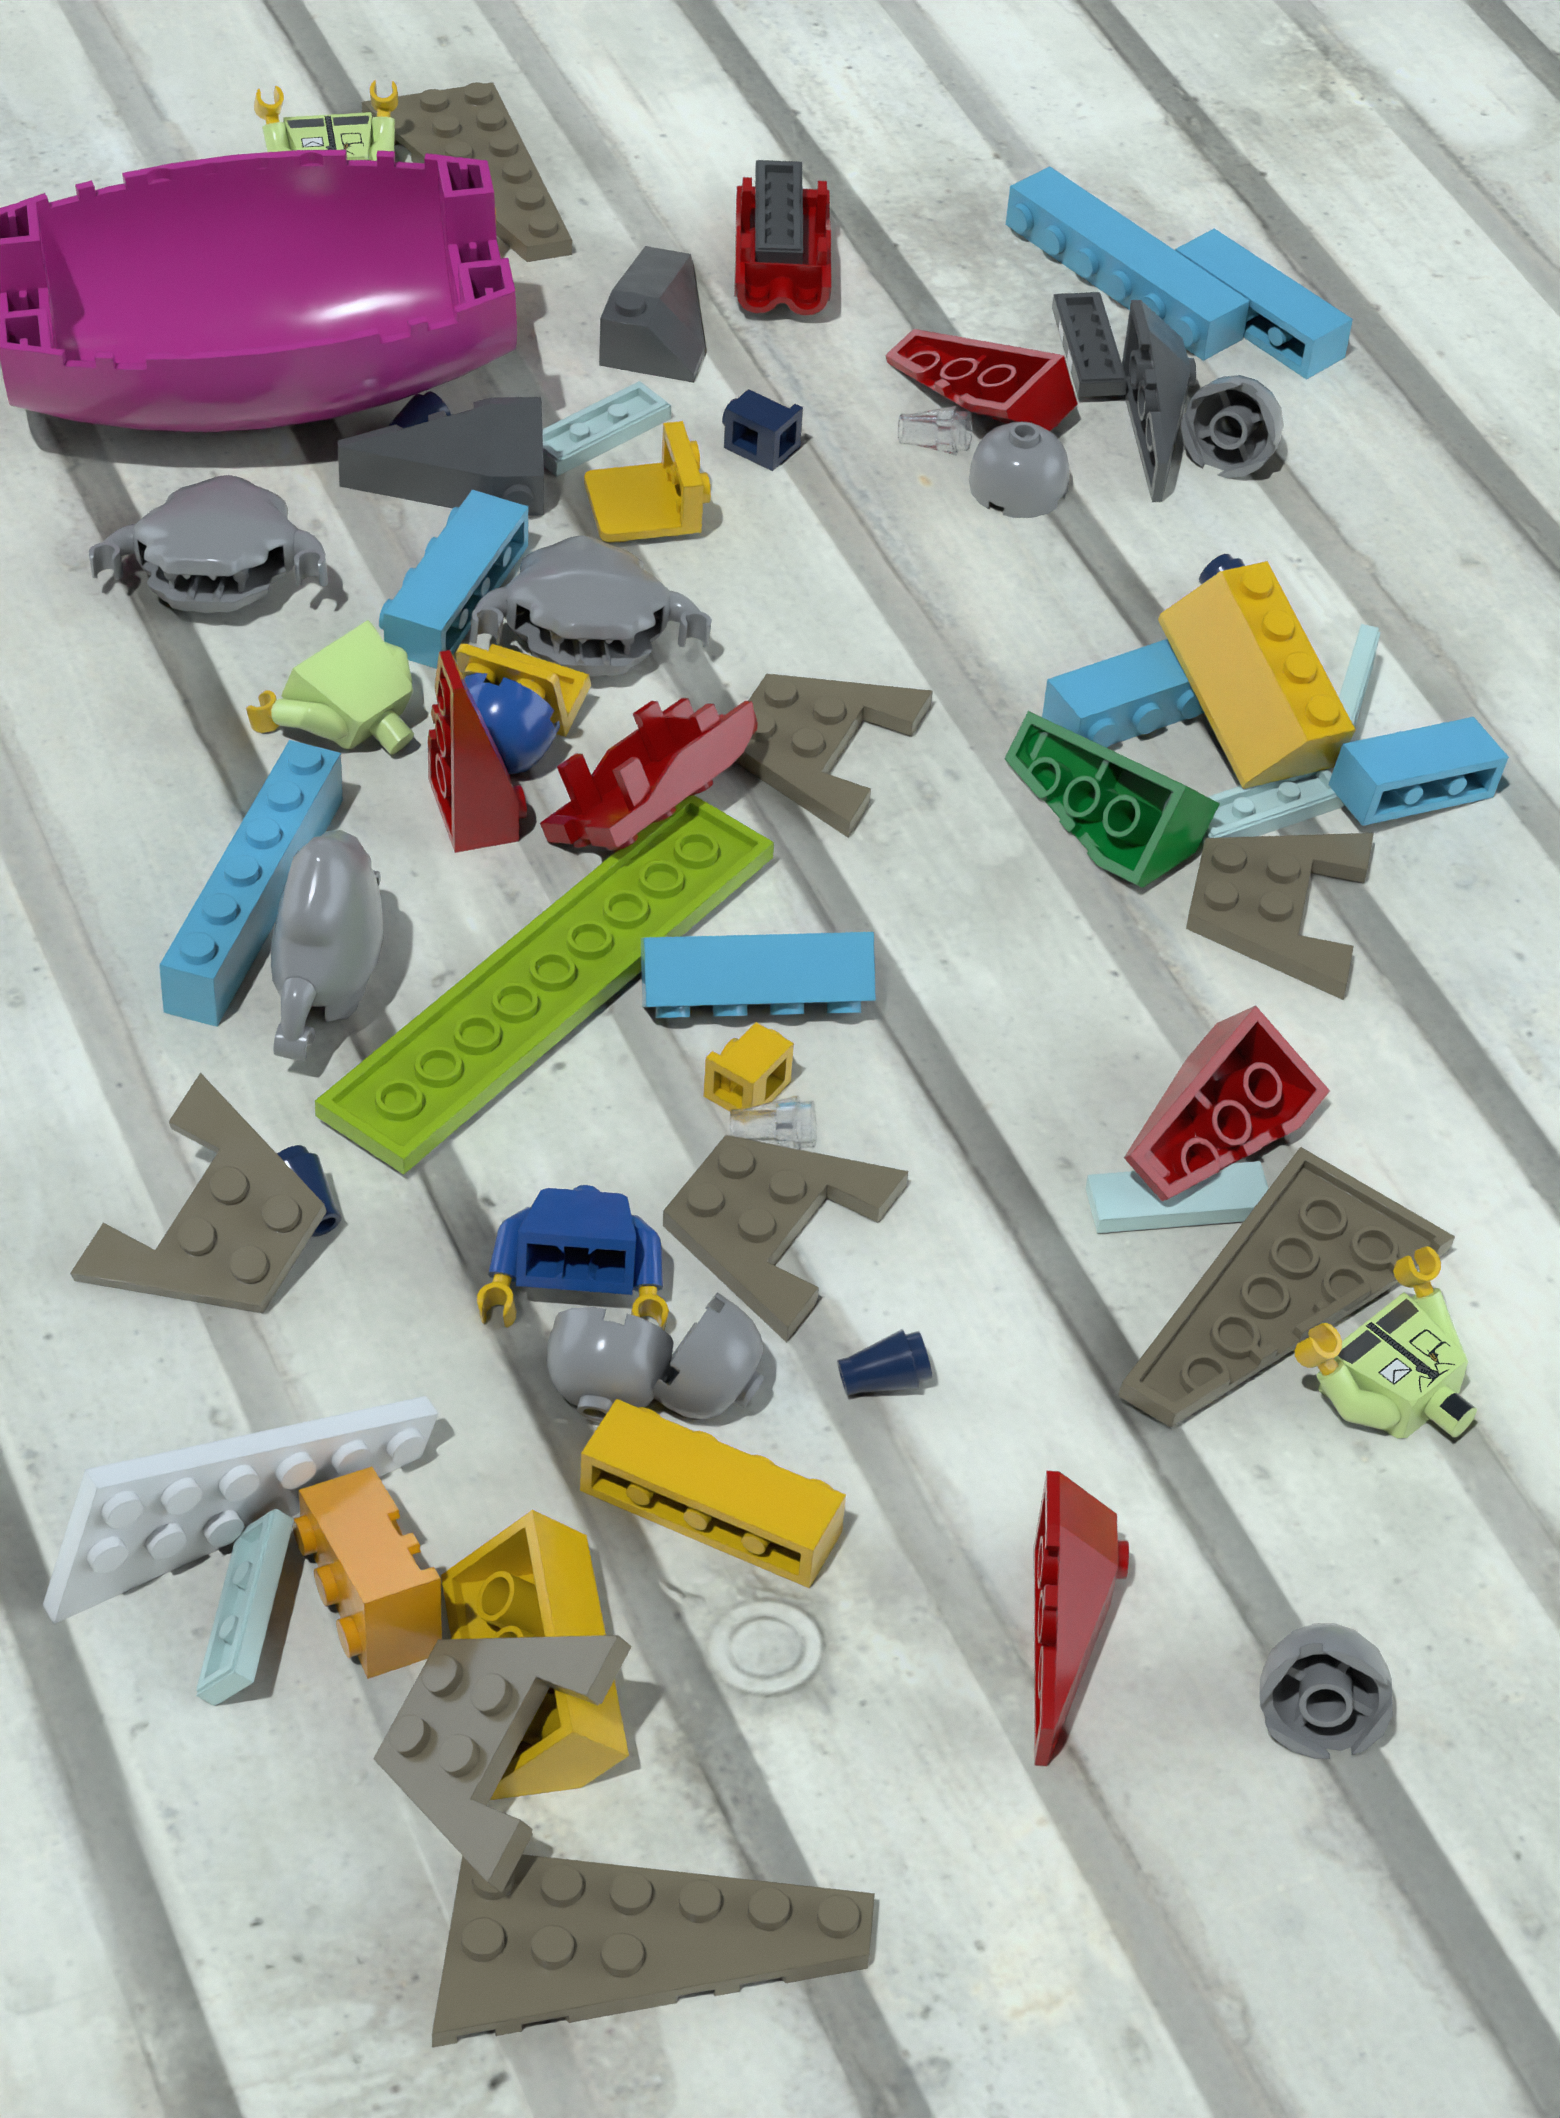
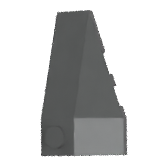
M645 246L612 289L601 315L599 366L694 382L705 353V344L691 254Z
M1131 300L1122 365L1127 378L1126 394L1124 397L1152 502H1162L1185 408L1188 387H1194L1196 382V363L1194 358H1188L1183 338L1142 300Z
M541 397L487 398L473 402L474 409L450 416H447L445 411L428 415V422L402 428L398 425H391L338 440L339 487L452 509L460 507L471 490H475L528 506V516L544 515Z

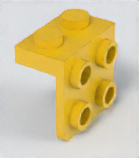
M683 421L663 423L661 463L595 469L585 473V489L599 536L603 541L627 542L637 539L665 536L675 537L684 534L702 533L703 504L710 503L711 500L710 481L706 472H699V447L696 440L689 441Z
M463 643L459 645L455 653L457 665L463 678L475 673H487L484 683H492L499 686L503 677L537 693L553 708L554 712L550 720L553 724L559 721L560 728L557 735L563 737L567 736L591 687L589 674L495 644H491L487 651Z

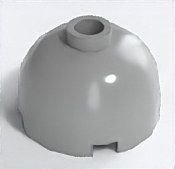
M1242 375L1223 376L1199 389L1191 398L1181 422L1183 442L1192 459L1201 467L1206 464L1224 470L1217 474L1224 478L1245 477L1260 469L1278 448L1284 427L1281 406L1272 391L1258 380Z
M1013 422L998 426L982 438L974 452L969 474L971 494L980 505L989 509V502L1004 507L1003 515L1012 518H1034L1051 513L1057 508L1058 500L1061 497L1065 499L1068 492L1070 476L1067 452L1055 434L1039 425L1029 422Z
M718 1292L705 1307L707 1310L699 1322H694L672 1354L671 1368L666 1381L663 1382L659 1379L653 1387L655 1400L689 1418L704 1420L720 1416L733 1402L745 1408L765 1379L763 1375L755 1371L763 1354L761 1334L753 1320L744 1311Z
M571 1308L559 1312L555 1317L547 1345L546 1363L550 1378L557 1391L571 1404L578 1406L577 1412L581 1416L593 1421L601 1422L616 1399L635 1407H647L655 1397L654 1385L659 1379L665 1382L669 1374L674 1344L672 1337L661 1327L638 1316L627 1314L623 1325L604 1321L606 1309Z
M1314 1623L1292 1631L1272 1648L1260 1677V1707L1265 1715V1725L1271 1736L1290 1751L1314 1759H1330V1753L1326 1749L1342 1751L1351 1748V1755L1365 1751L1384 1735L1393 1716L1392 1678L1379 1649L1356 1630L1335 1623Z

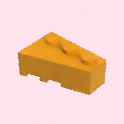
M371 1466L300 1489V1517L294 1518L292 1526L294 1536L303 1556L313 1554L318 1568L314 1569V1578L323 1604L325 1606L335 1604L340 1615V1619L336 1620V1628L346 1656L348 1658L358 1656L367 1679L428 1659L437 1641L442 1639L441 1578L434 1567L420 1570L413 1554L421 1552L420 1544L413 1532L406 1535L402 1534L396 1519L400 1518L399 1509L374 1468Z

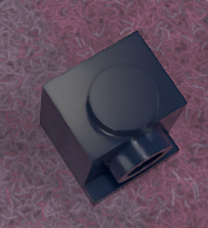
M748 389L739 398L732 399L724 410L722 423L725 426L724 448L773 471L800 447L803 407L794 404L788 408Z

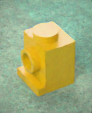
M755 1022L739 1039H731L720 1055L712 1051L706 1057L703 1097L752 1123L791 1082L794 1043L784 1038L779 1032Z

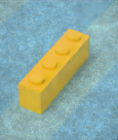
M616 1399L581 1452V1492L809 1589L842 1533L846 1494L834 1490L830 1485L821 1480L808 1479L781 1468L764 1456L750 1455L719 1442L715 1437L706 1432L693 1431L666 1420L655 1411L645 1407H635Z

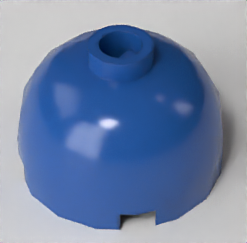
M475 673L466 676L464 680L504 761L508 774L526 772L538 764L551 746L560 728L559 721L553 724L550 720L554 712L550 704L537 693L514 680L503 677L498 686L492 683H484L487 673Z

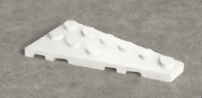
M427 1396L85 1469L43 1607L53 1624H56L234 1543L245 1527L274 1509H278L290 1517L300 1513V1489L371 1466L378 1477L420 1459L437 1419L438 1412Z

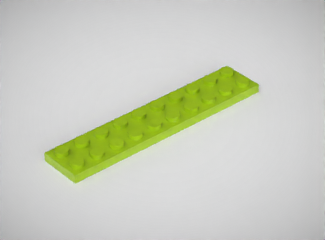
M695 795L688 796L675 806L676 811L673 815L665 820L651 823L637 834L638 839L633 844L613 853L315 1100V1116L404 1175L642 971L641 938L682 937L773 859L774 842Z

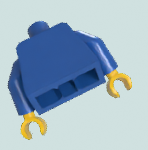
M579 1185L573 1190L546 1188L540 1190L531 1207H526L512 1215L499 1226L488 1272L493 1281L483 1286L477 1294V1305L483 1324H485L487 1319V1311L495 1305H504L503 1320L506 1328L514 1323L517 1311L510 1284L511 1282H516V1286L625 1295H633V1290L639 1292V1297L633 1303L631 1315L638 1317L650 1316L665 1331L669 1309L664 1299L657 1295V1291L663 1289L661 1239L658 1233L642 1218L631 1214L627 1196L621 1193L600 1192L597 1188L590 1185Z

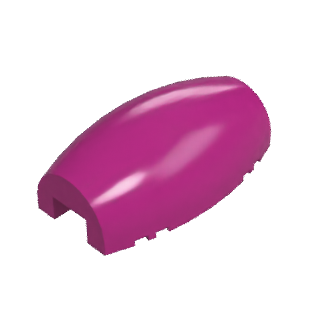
M292 150L236 154L169 163L122 173L123 184L95 190V186L92 180L75 185L77 194L75 196L49 202L48 197L43 193L0 208V362L10 406L72 421L137 430L221 432L269 429L337 418L397 402L458 379L514 351L517 345L516 293L509 259H501L498 248L495 196L488 161L426 153L425 163L395 162V151L377 150V161L347 160L346 150Z

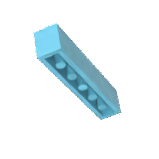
M1049 166L1010 186L1006 225L1127 309L1130 310L1131 300H1142L1183 338L1185 349L1204 361L1243 340L1250 302L1248 299Z
M292 740L288 741L159 965L164 1013L218 1027L276 922L280 898L289 875L293 857L312 838L319 837L326 832L343 801L340 752Z

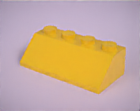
M1268 561L1220 571L1160 613L1158 621L1243 789L1335 767L1342 744L1351 741L1356 729Z
M531 1510L441 1574L451 1639L606 1635L587 1535L537 1511ZM615 1680L602 1704L599 1703V1705L549 1688L490 1800L582 1788L627 1758L629 1752Z

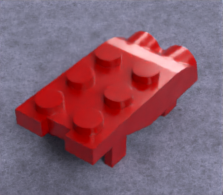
M743 177L742 186H737L734 270V297L738 298L742 308L758 314L774 309L779 303H785L796 314L807 316L822 311L827 301H830L831 224L830 190H827V181H818L817 189H803L802 264L755 262V186H752V177Z
M689 698L679 699L664 711L661 710L658 701L648 702L633 713L638 729L608 749L592 775L583 754L576 753L557 766L571 801L540 822L547 842L572 844L576 848L592 844V846L607 847L610 851L620 850L633 844L638 839L637 833L651 823L665 820L673 815L676 811L675 806L688 796L696 795L709 789L713 785L712 779L730 767L744 753L751 737L758 728L752 701L742 702L726 715H718L715 704L711 703L705 704L694 712Z

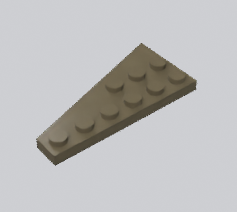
M475 82L464 87L444 90L428 89L422 93L398 96V106L391 112V118L395 119L394 146L402 144L410 151L413 163H425L426 153L487 160L495 196L497 237L526 262L572 255V238L493 82ZM371 100L361 102L362 113L371 112L372 117H377V111L372 107Z
M1300 1147L1123 1380L1118 1396L1171 1428L1294 1350L1297 1343L1309 1337V1329L1322 1323L1335 1324L1399 1283L1394 1276L1393 1270L1400 1258L1409 1255L1418 1271L1419 1266L1414 1258L1416 1250L1428 1246L1434 1249L1440 1257L1450 1250L1455 1236Z
M522 1854L501 1893L487 1883L462 1856L432 2029V2048L457 2043V2036L494 2030L495 2036L522 2032V2024L561 2017L568 2023L675 2004L677 2003V1996L713 1990L714 1996L740 1992L742 1984L780 1978L785 1983L868 1969L875 1893Z

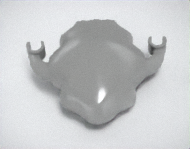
M232 475L217 476L196 484L181 487L171 493L163 505L151 510L136 524L127 525L116 530L104 542L95 544L89 549L92 578H98V573L103 570L112 569L115 579H121L123 577L121 556L135 554L138 563L150 575L147 582L150 590L168 602L172 608L183 611L214 613L238 610L267 595L270 585L287 575L294 565L297 585H302L303 579L310 576L319 577L320 586H326L328 583L325 551L322 544L314 535L298 529L288 520L286 502L277 494L256 486L246 479Z
M581 535L540 548L524 557L518 576L505 587L496 588L488 592L478 602L475 610L472 612L470 641L471 643H477V636L486 633L493 635L496 638V644H500L502 641L503 618H505L510 629L528 643L532 656L589 674V677L614 676L626 673L630 668L649 657L652 651L651 642L661 635L668 621L680 623L679 647H685L686 638L693 637L700 639L703 642V647L707 648L709 646L712 619L706 613L701 612L686 596L668 590L655 576L645 571L642 561L629 551L612 546L593 537Z
M342 830L326 831L321 836L312 838L297 851L293 857L289 875L280 898L271 942L272 981L281 997V1022L278 1025L273 1046L274 1055L305 1061L307 1058V1045L312 1044L315 1039L314 1028L304 1026L311 1006H325L326 1022L348 1019L357 1010L358 1004L364 996L371 972L379 960L384 939L382 898L378 887L381 882V875L379 871L371 868V858L357 837Z

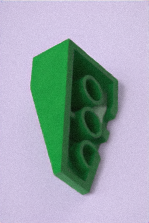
M1030 711L1027 712L1004 758L1035 795L1045 801L1060 818L1059 822L1068 833L1074 835L1087 849L1088 856L1096 865L1142 888L1196 852L1220 803L1178 781Z

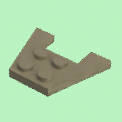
M767 673L748 700L753 703V709L758 722L757 731L751 737L744 753L735 763L849 838L869 806L871 788L830 775L831 769L863 720L912 737L931 707L933 691Z
M1374 833L1205 838L1186 929L1344 1000L1354 946L1299 935L1310 873L1364 883Z
M200 1072L170 1118L169 1124L172 1130L217 1154L159 1245L154 1250L103 1222L70 1274L76 1282L263 1314L327 1211L324 1203Z
M725 1135L663 1210V1227L787 1343L816 1305L819 1287L775 1266L777 1261L827 1198L877 1223L880 1222L907 1187L909 1171Z
M619 1635L438 1640L373 1759L486 1882L502 1893L533 1835V1829L522 1820L487 1806L549 1688L595 1705L602 1704L632 1646Z

